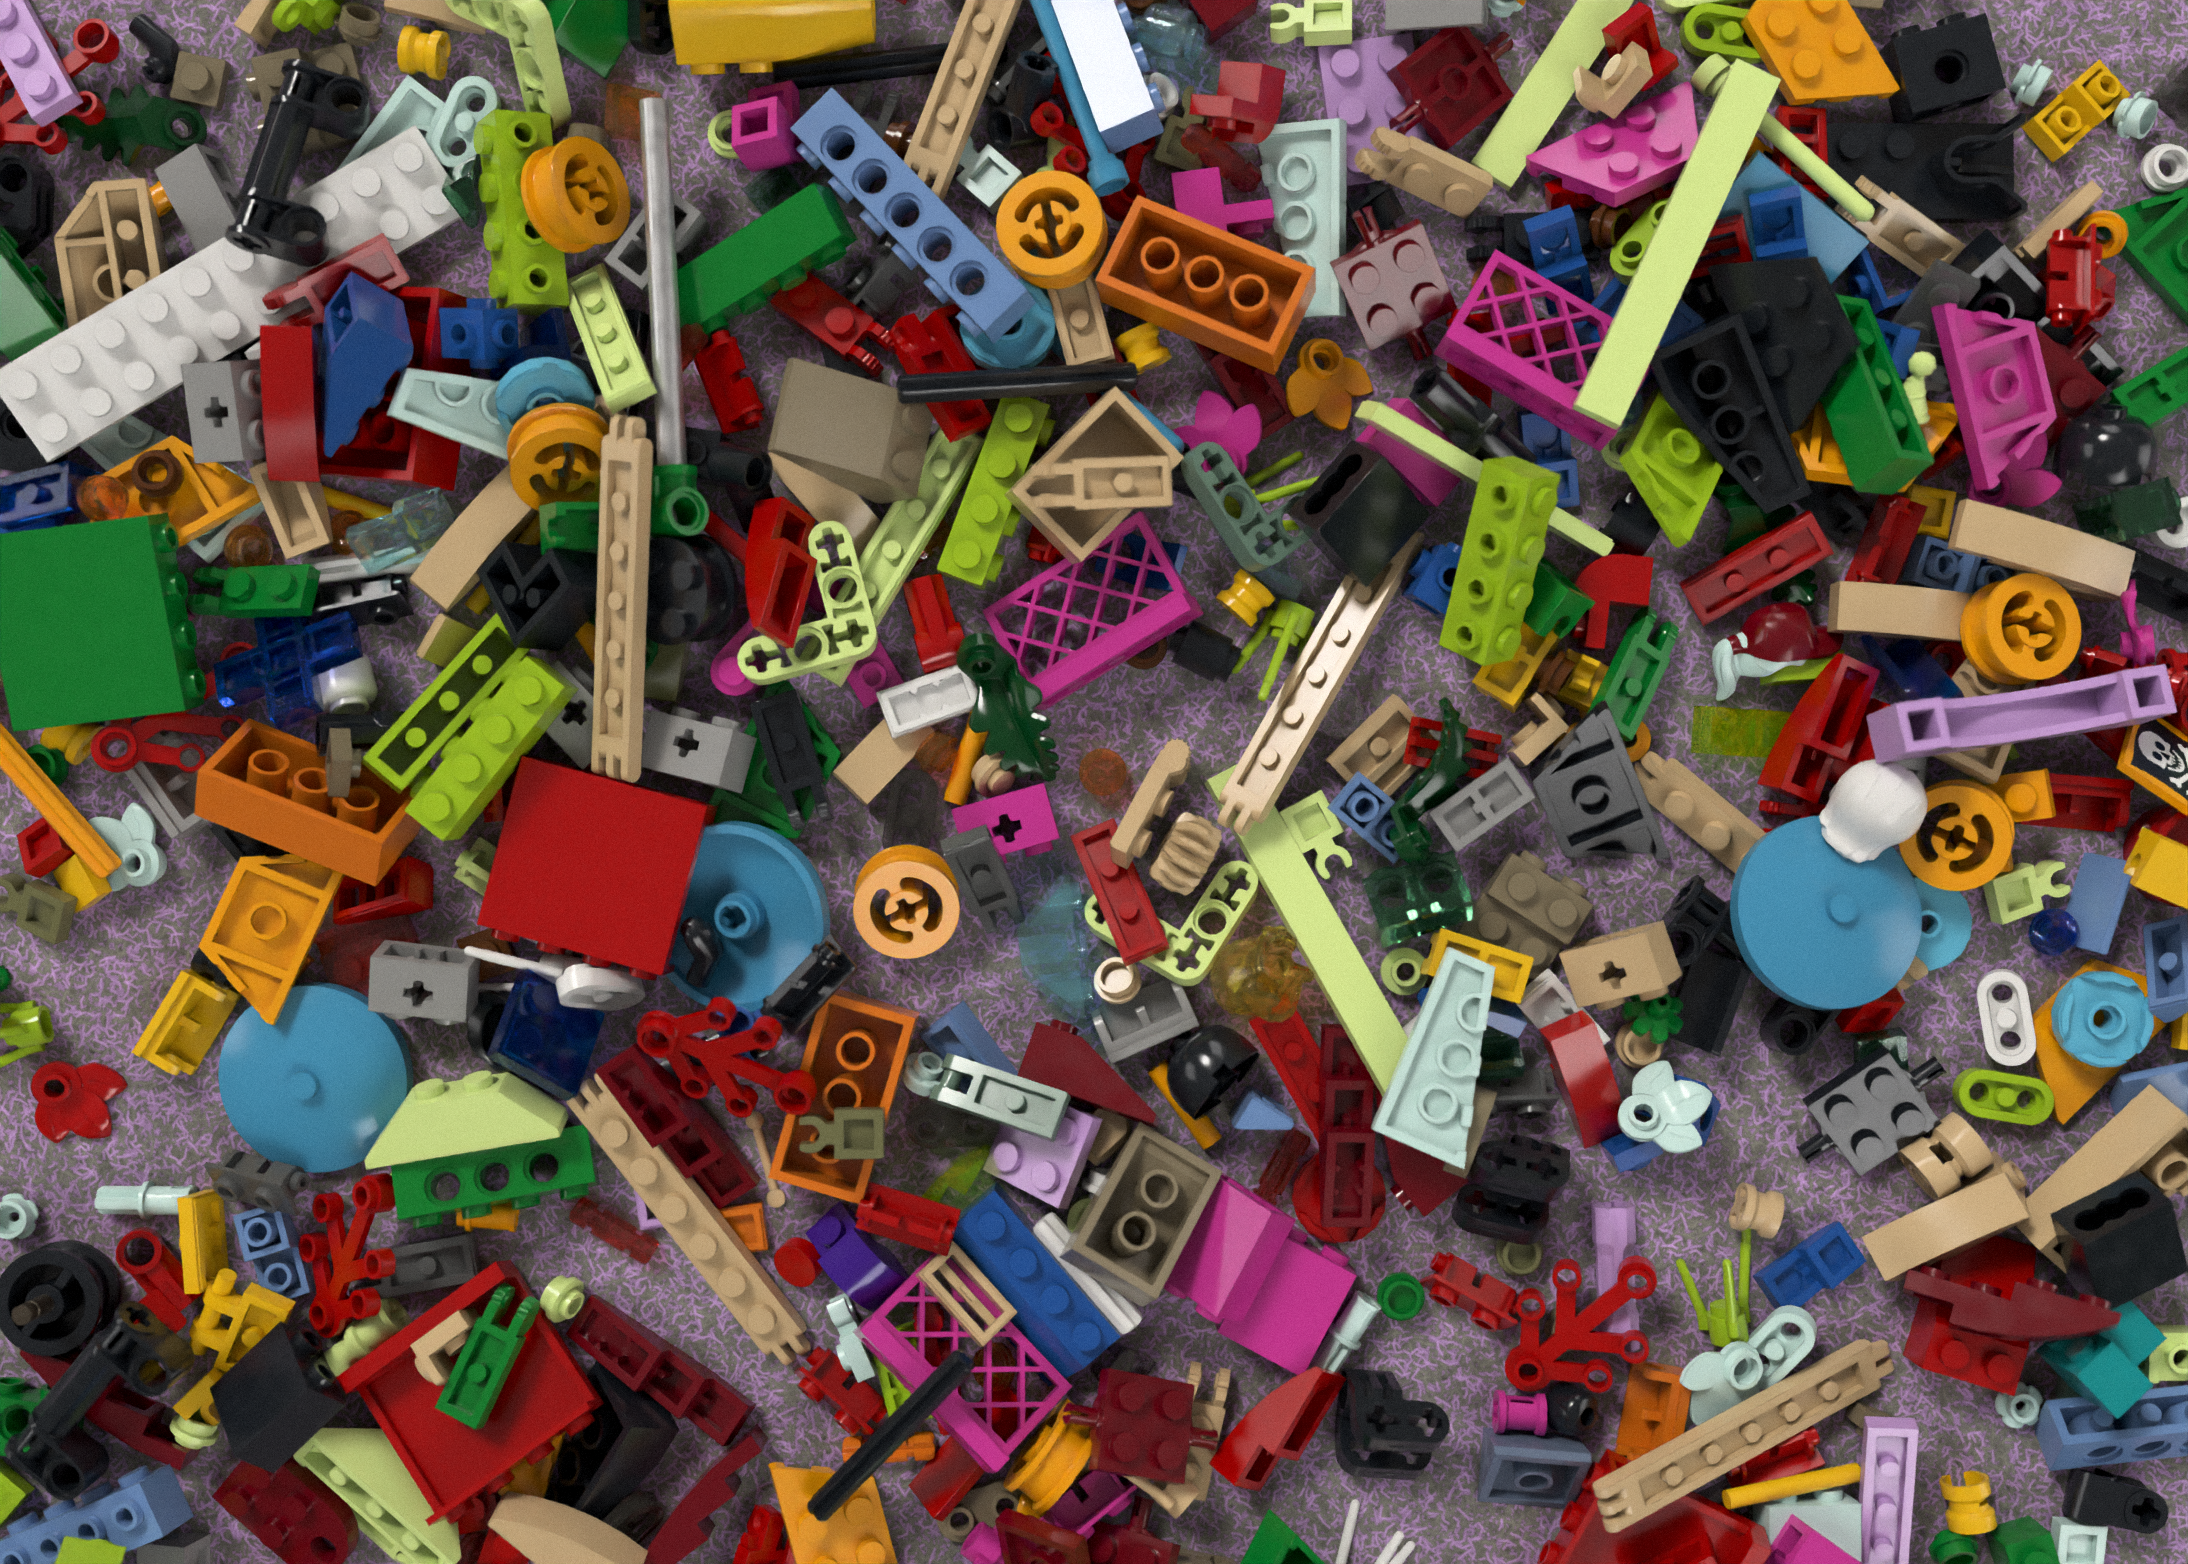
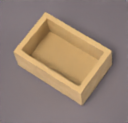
M1115 386L1104 393L1034 465L1070 463L1072 459L1171 456L1172 471L1184 457ZM1031 468L1004 494L1071 564L1082 562L1133 510L1072 511V507L1033 509V497H1037L1040 494L1071 495L1070 476L1040 480L1031 477Z

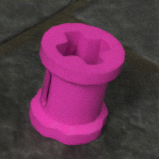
M1496 1389L1493 1396L1492 1410L1494 1433L1503 1434L1505 1429L1533 1431L1534 1435L1544 1436L1547 1428L1548 1410L1546 1395L1544 1393H1535L1533 1397L1506 1395L1504 1390Z

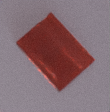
M409 915L341 925L318 934L313 944H317L321 954L319 958L329 983L342 985L357 992L369 989L370 957L384 940L421 943Z

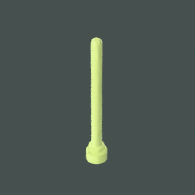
M1718 53L1713 54L1698 67L1691 78L1690 84L1704 97L1711 95L1716 99L1731 65ZM1766 111L1758 131L1860 222L1869 221L1874 215L1873 205Z

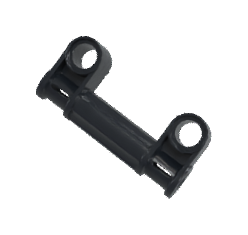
M287 59L284 61L281 69L284 79L279 94L271 98L247 174L237 199L241 205L235 223L227 227L225 238L232 245L247 252L265 254L299 266L312 267L322 263L329 254L330 245L326 221L317 209L286 200L310 127L345 139L360 138L371 125L370 100L367 88L361 81L353 77L319 68L304 60ZM344 104H352L358 107L351 112L337 109V107ZM302 231H309L317 235L314 239L306 242L293 238L294 235Z
M1699 875L1692 877L1673 899L1671 907L1660 920L1664 921L1668 935L1677 931L1682 936L1683 948L1676 955L1679 966L1693 964L1699 959L1712 940L1740 962L1747 964L1739 951L1732 931L1730 900L1724 902L1704 886L1705 880ZM1780 997L1760 1024L1759 1034L1761 1040L1767 1048L1775 1052L1795 1056L1805 1054L1813 1047L1829 1023L1843 1009H1810ZM1790 1020L1794 1025L1795 1032L1792 1040L1784 1044L1779 1036L1780 1029L1786 1021Z
M129 1300L121 1302L114 1311L115 1319L106 1330L98 1331L93 1336L90 1343L39 1405L30 1413L29 1423L23 1431L12 1435L5 1444L4 1451L11 1463L23 1469L42 1485L51 1496L58 1500L67 1501L76 1498L104 1475L109 1467L110 1458L106 1448L77 1424L118 1375L130 1383L138 1393L154 1397L164 1393L189 1373L194 1365L195 1355L188 1342L176 1335L156 1318V1315L148 1307L139 1302ZM136 1320H139V1323L133 1324ZM30 1446V1449L25 1453L23 1449Z

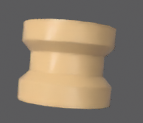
M1742 1182L1736 1189L1735 1202L1729 1214L1730 1227L1739 1231L1750 1228L1756 1230L1757 1234L1761 1237L1773 1238L1777 1234L1783 1219L1785 1207L1783 1194L1773 1190H1769L1766 1193L1759 1192L1754 1185Z

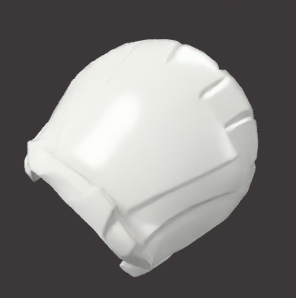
M1876 759L1860 762L1848 769L1830 791V799L1819 815L1822 836L1837 853L1846 859L1849 858L1857 863L1875 860L1886 848L1906 841L1920 828L1928 807L1925 789L1918 777L1899 763L1887 762L1877 764Z

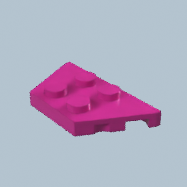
M1686 81L1620 112L1615 119L1609 117L1527 155L1526 171L1531 176L1537 178L1543 171L1562 178V188L1578 194L1591 195L1596 201L1614 208L1679 178L1698 138L1691 84Z
M1952 303L1931 307L1975 489L1978 491L1995 488L2000 482L1997 476L2010 461L2020 460L2031 447L2033 439L2038 434L2044 433L2057 418L2035 323L2018 318L2003 319L1999 314L1983 310L1977 312L1957 308V304Z

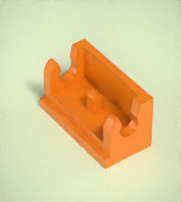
M1649 1361L1630 1364L1615 1453L1627 1456V1459L1633 1461L1684 1433L1692 1390L1684 1387L1679 1382L1684 1368Z

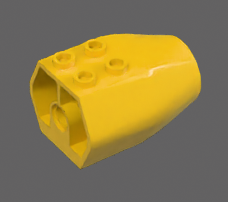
M668 0L677 65H690L691 75L726 74L725 64H739L740 73L773 72V62L801 60L876 43L875 0Z

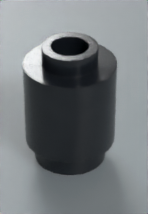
M1192 620L1188 627L1182 626L1176 630L1167 648L1175 653L1172 659L1173 663L1211 682L1216 678L1224 683L1229 678L1242 651L1241 648L1232 644V638L1196 620Z

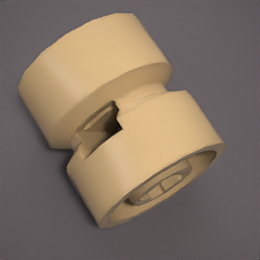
M1954 1112L1948 1114L1940 1120L1941 1124L1930 1130L1929 1138L1921 1136L1897 1152L1898 1158L1918 1186L1935 1201L1946 1197L1960 1187V1177L1962 1175L1972 1178L1994 1162L1993 1156L1982 1138L1961 1116ZM1940 1153V1155L1945 1159V1164H1943L1938 1159V1157L1936 1156L1937 1154Z

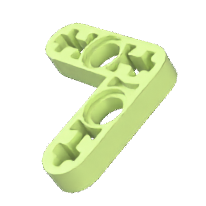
M444 0L447 6L458 16L509 39L526 112L550 114L552 131L570 121L572 116L554 29L549 12L541 0Z
M824 521L817 524L810 532L808 538L810 554L818 560L815 573L827 618L799 626L794 648H785L792 663L788 667H784L782 658L767 662V671L759 673L755 666H748V663L755 660V652L763 650L767 657L782 654L777 646L778 643L765 635L746 641L739 650L738 665L743 675L751 683L768 685L868 657L876 649L878 632L854 543L848 529L841 523ZM832 534L836 541L844 540V543L837 545L842 566L835 568L832 567L827 550L818 549V547L825 544L824 537ZM848 562H852V566L844 565H846ZM823 569H830L826 573H823ZM840 578L851 579L857 585L855 596L847 602L835 601L830 596L831 585ZM852 625H858L861 631H869V634L862 637L863 645L854 647L850 640L837 642L836 646L839 653L831 655V645L825 634L826 631L833 630L835 639L848 636L850 632L849 627ZM805 636L816 637L822 643L820 655L811 661L801 660L795 655L797 642Z
M1241 860L1224 864L1180 930L1158 918L1170 948L1139 962L1176 984L1194 986L1200 983L1213 967L1258 895V876L1251 865ZM1241 874L1246 877V887L1248 890L1245 891L1240 888L1236 890L1231 898V907L1236 908V911H1232L1224 903L1230 891L1227 879L1237 880ZM1092 895L1084 908L1088 928L1095 936L1117 948L1106 921L1103 924L1099 923L1096 910L1100 906L1095 895ZM1217 912L1225 918L1226 926L1220 933L1207 934L1199 927L1200 918L1206 913ZM1193 935L1202 944L1195 955L1198 968L1188 967L1184 972L1179 971V962L1176 958L1178 956L1184 958L1189 956L1195 946L1194 939L1188 937ZM1203 945L1212 948L1210 951H1208Z

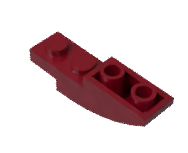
M1921 1266L1920 1272L1908 1269L1903 1287L1904 1294L1951 1308L1950 1329L2002 1340L2040 1342L2087 1337L2116 1329L2121 1317V1313L2110 1310L2111 1302L2087 1294H2079L2078 1300L2057 1294L2058 1286L2034 1278H2027L2026 1284L2015 1282L2011 1300L2001 1298V1289L1985 1283L1971 1281L1970 1288L1949 1282L1951 1274L1928 1266Z

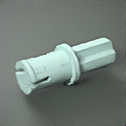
M145 1181L141 1186H102L97 1190L94 1205L101 1214L139 1215L143 1220H148L153 1215H178L177 1198L196 1193L197 1187L195 1185L154 1186L152 1181Z
M1356 1290L1336 1323H1331L1328 1329L1329 1334L1315 1353L1308 1368L1311 1369L1318 1366L1337 1373L1351 1351L1359 1350L1361 1347L1360 1338L1376 1314L1382 1309L1378 1302L1366 1293Z

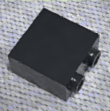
M1353 440L1349 442L1288 512L1289 516L1336 569L1365 587L1375 579L1431 515L1383 456Z
M2138 1170L2050 1214L2069 1283L2080 1294L2092 1295L2111 1302L2110 1310L2188 1272V1264L2172 1201Z
M280 1321L209 1388L234 1457L273 1474L345 1406L336 1383V1377L330 1369L322 1350V1343L310 1330L306 1328L298 1330Z

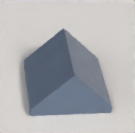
M1483 1427L1477 1501L1565 1509L1566 1505L1570 1501L1575 1502L1582 1481L1585 1479L1592 1463L1591 1453L1578 1436L1545 1433L1544 1436L1534 1435L1533 1431L1505 1429L1503 1434H1495L1493 1428Z

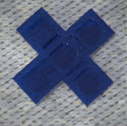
M348 610L310 625L309 619L306 616L254 618L258 647L213 664L217 698L225 709L229 711L266 696L269 719L278 729L324 712L319 674L364 657L357 621Z

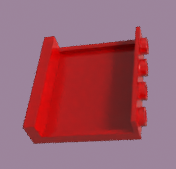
M521 756L477 924L492 928L490 935L497 939L519 942L520 937L538 941L536 946L538 950L557 955H565L566 949L584 954L582 961L587 964L610 968L612 962L628 966V974L631 976L656 981L658 975L663 976L674 972L675 965L669 963L705 827L706 825L713 824L718 806L622 779L610 778L607 775H596L592 771L582 770L578 767L542 757Z
M511 1260L495 1261L336 1377L346 1394L359 1392L430 1505L434 1514L425 1520L428 1526L445 1519L449 1525H452L476 1508L472 1502L474 1498L485 1490L491 1496L510 1484L515 1479L512 1470L527 1461L529 1466H533L555 1450L552 1444L553 1440L564 1432H567L572 1437L595 1421L591 1412L604 1404L556 1328L540 1307L532 1327L524 1335L526 1340L484 1428L473 1429L435 1408L446 1384L436 1386L419 1373L414 1361L417 1356L410 1345L458 1310L475 1308L479 1316L482 1317L489 1301L492 1299L494 1291L504 1282L515 1288V1295L507 1313L498 1323L509 1328L523 1300L529 1297V1295L535 1298ZM461 1351L449 1357L454 1366Z
M1606 1449L1599 1463L1595 1461L1591 1463L1588 1473L1582 1481V1493L1576 1502L1570 1501L1566 1505L1560 1519L1561 1530L1554 1542L1551 1540L1546 1541L1537 1564H1638L1707 1532L1711 1539L1717 1564H1765L1772 1550L1765 1527L1693 1491L1619 1532H1607L1602 1520L1605 1515L1600 1513L1597 1503L1600 1498L1595 1496L1592 1485L1596 1480L1630 1463L1631 1460Z

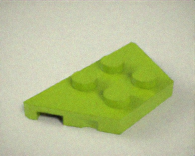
M1657 387L1651 392L1618 460L1672 545L1680 548L1691 540L1724 467L1664 401L1661 391Z

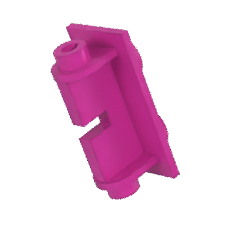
M1091 1470L1078 1481L1088 1495L1086 1499L1080 1502L1072 1489L1069 1488L1039 1520L1066 1530H1073L1085 1536L1087 1540L1095 1532L1092 1525L1105 1514L1114 1517L1123 1511L1133 1500L1130 1494L1138 1487L1128 1479L1121 1483L1119 1478L1122 1475Z

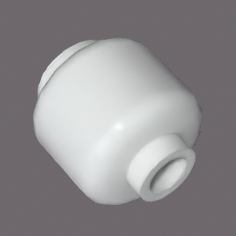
M346 645L327 647L321 651L320 656L313 660L308 667L307 676L314 702L318 709L325 713L362 715L369 710L370 704L377 697L378 687L371 662L366 654L358 650L349 649Z

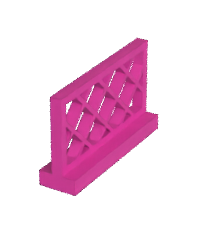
M1495 249L1433 354L1599 452L1612 440L1619 428L1615 430L1572 409L1579 394L1577 390L1581 389L1588 374L1582 355L1599 351L1613 318ZM1495 268L1513 277L1517 288L1516 293L1495 297L1490 280ZM1483 290L1485 299L1477 301ZM1545 296L1554 301L1559 317L1537 321L1531 299ZM1521 302L1527 324L1505 329L1499 306ZM1489 309L1495 331L1480 334L1463 324L1470 312ZM1588 321L1596 326L1601 342L1579 346L1573 323ZM1562 326L1569 349L1547 353L1541 330ZM1530 333L1537 356L1522 359L1512 353L1508 338ZM1572 358L1579 381L1563 383L1556 379L1550 362ZM1650 365L1648 366L1645 372V375L1639 385L1638 390L1640 389L1642 383L1644 382L1647 374L1651 369Z
M1142 511L1120 523L1082 562L1071 564L1065 558L982 610L1000 645L1016 658L1020 675L1040 688L1043 694L1042 701L1034 708L1038 710L1050 708L1204 614L1196 598L1189 594L1150 521ZM1137 528L1140 529L1147 541L1142 561L1119 556L1124 536ZM1112 545L1110 554L1101 552L1103 549ZM1153 554L1160 566L1151 564ZM1092 556L1108 559L1101 587L1079 581L1084 562ZM1117 562L1140 567L1133 595L1110 589ZM1072 570L1070 579L1062 577V575ZM1153 570L1164 573L1174 591L1157 601L1142 598L1148 571ZM1054 580L1068 584L1061 611L1040 606L1045 586ZM1077 587L1099 592L1092 620L1071 614ZM1032 595L1031 603L1022 601ZM1108 595L1131 600L1126 620L1117 626L1102 623ZM1140 603L1149 605L1138 612ZM1014 605L1029 608L1022 636L1009 633L999 616ZM1038 611L1060 617L1053 644L1031 639ZM1069 619L1091 625L1086 645L1076 651L1062 647ZM1100 627L1109 630L1098 637ZM1012 639L1020 641L1018 650ZM1030 644L1051 649L1046 669L1034 677L1031 676L1025 664ZM1060 652L1070 654L1058 661Z
M934 1252L870 1317L866 1318L853 1331L857 1338L911 1394L937 1368L932 1367L924 1358L925 1338L950 1337L951 1354L954 1350L958 1349V1337H970L967 1332H958V1322L952 1316L950 1332H925V1303L940 1302L935 1297L925 1296V1286L915 1275L937 1255ZM949 1257L945 1263L997 1319L1002 1313ZM917 1284V1296H906ZM951 1287V1296L957 1303H966ZM898 1303H917V1332H899L885 1316ZM1011 1321L994 1337H1009L1017 1345V1367H992L991 1339L984 1346V1367H974L971 1371L984 1372V1402H966L958 1394L957 1387L931 1414L986 1473H997L1010 1459L1008 1456L1072 1387ZM984 1323V1331H985L988 1327H987L986 1324ZM906 1338H917V1350ZM1025 1355L1036 1366H1025ZM992 1372H1017V1402H992ZM1025 1372H1042L1056 1386L1042 1402H1025ZM1017 1407V1429L1004 1442L992 1430V1408ZM1025 1407H1037L1025 1420ZM972 1408H984V1420Z

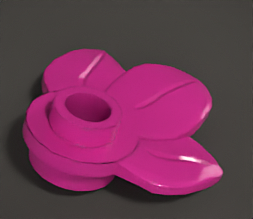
M1206 390L1202 392L1196 406L1195 425L1180 426L1174 429L1173 432L1183 442L1187 443L1191 449L1206 441L1215 442L1222 446L1229 453L1233 463L1243 477L1249 466L1248 454L1258 446L1261 440L1262 419L1255 404H1247L1235 411L1234 406L1224 396L1214 391ZM1207 460L1200 464L1205 473L1211 469Z
M2046 433L2038 434L2033 439L2031 447L2021 459L2010 461L1997 476L2001 484L2000 490L1993 492L1987 490L1976 491L1972 473H1970L1966 482L1968 498L2000 508L2009 503L2022 507H2033L2051 498L2060 489L2062 480L2056 475L2040 468L2044 463L2048 449Z
M2129 579L2127 590L2122 592L2120 596L2123 613L2129 629L2128 632L2119 633L2121 657L2131 660L2132 668L2134 669L2137 663L2140 666L2155 663V641L2152 625L2139 624L2135 605L2137 596L2135 579Z

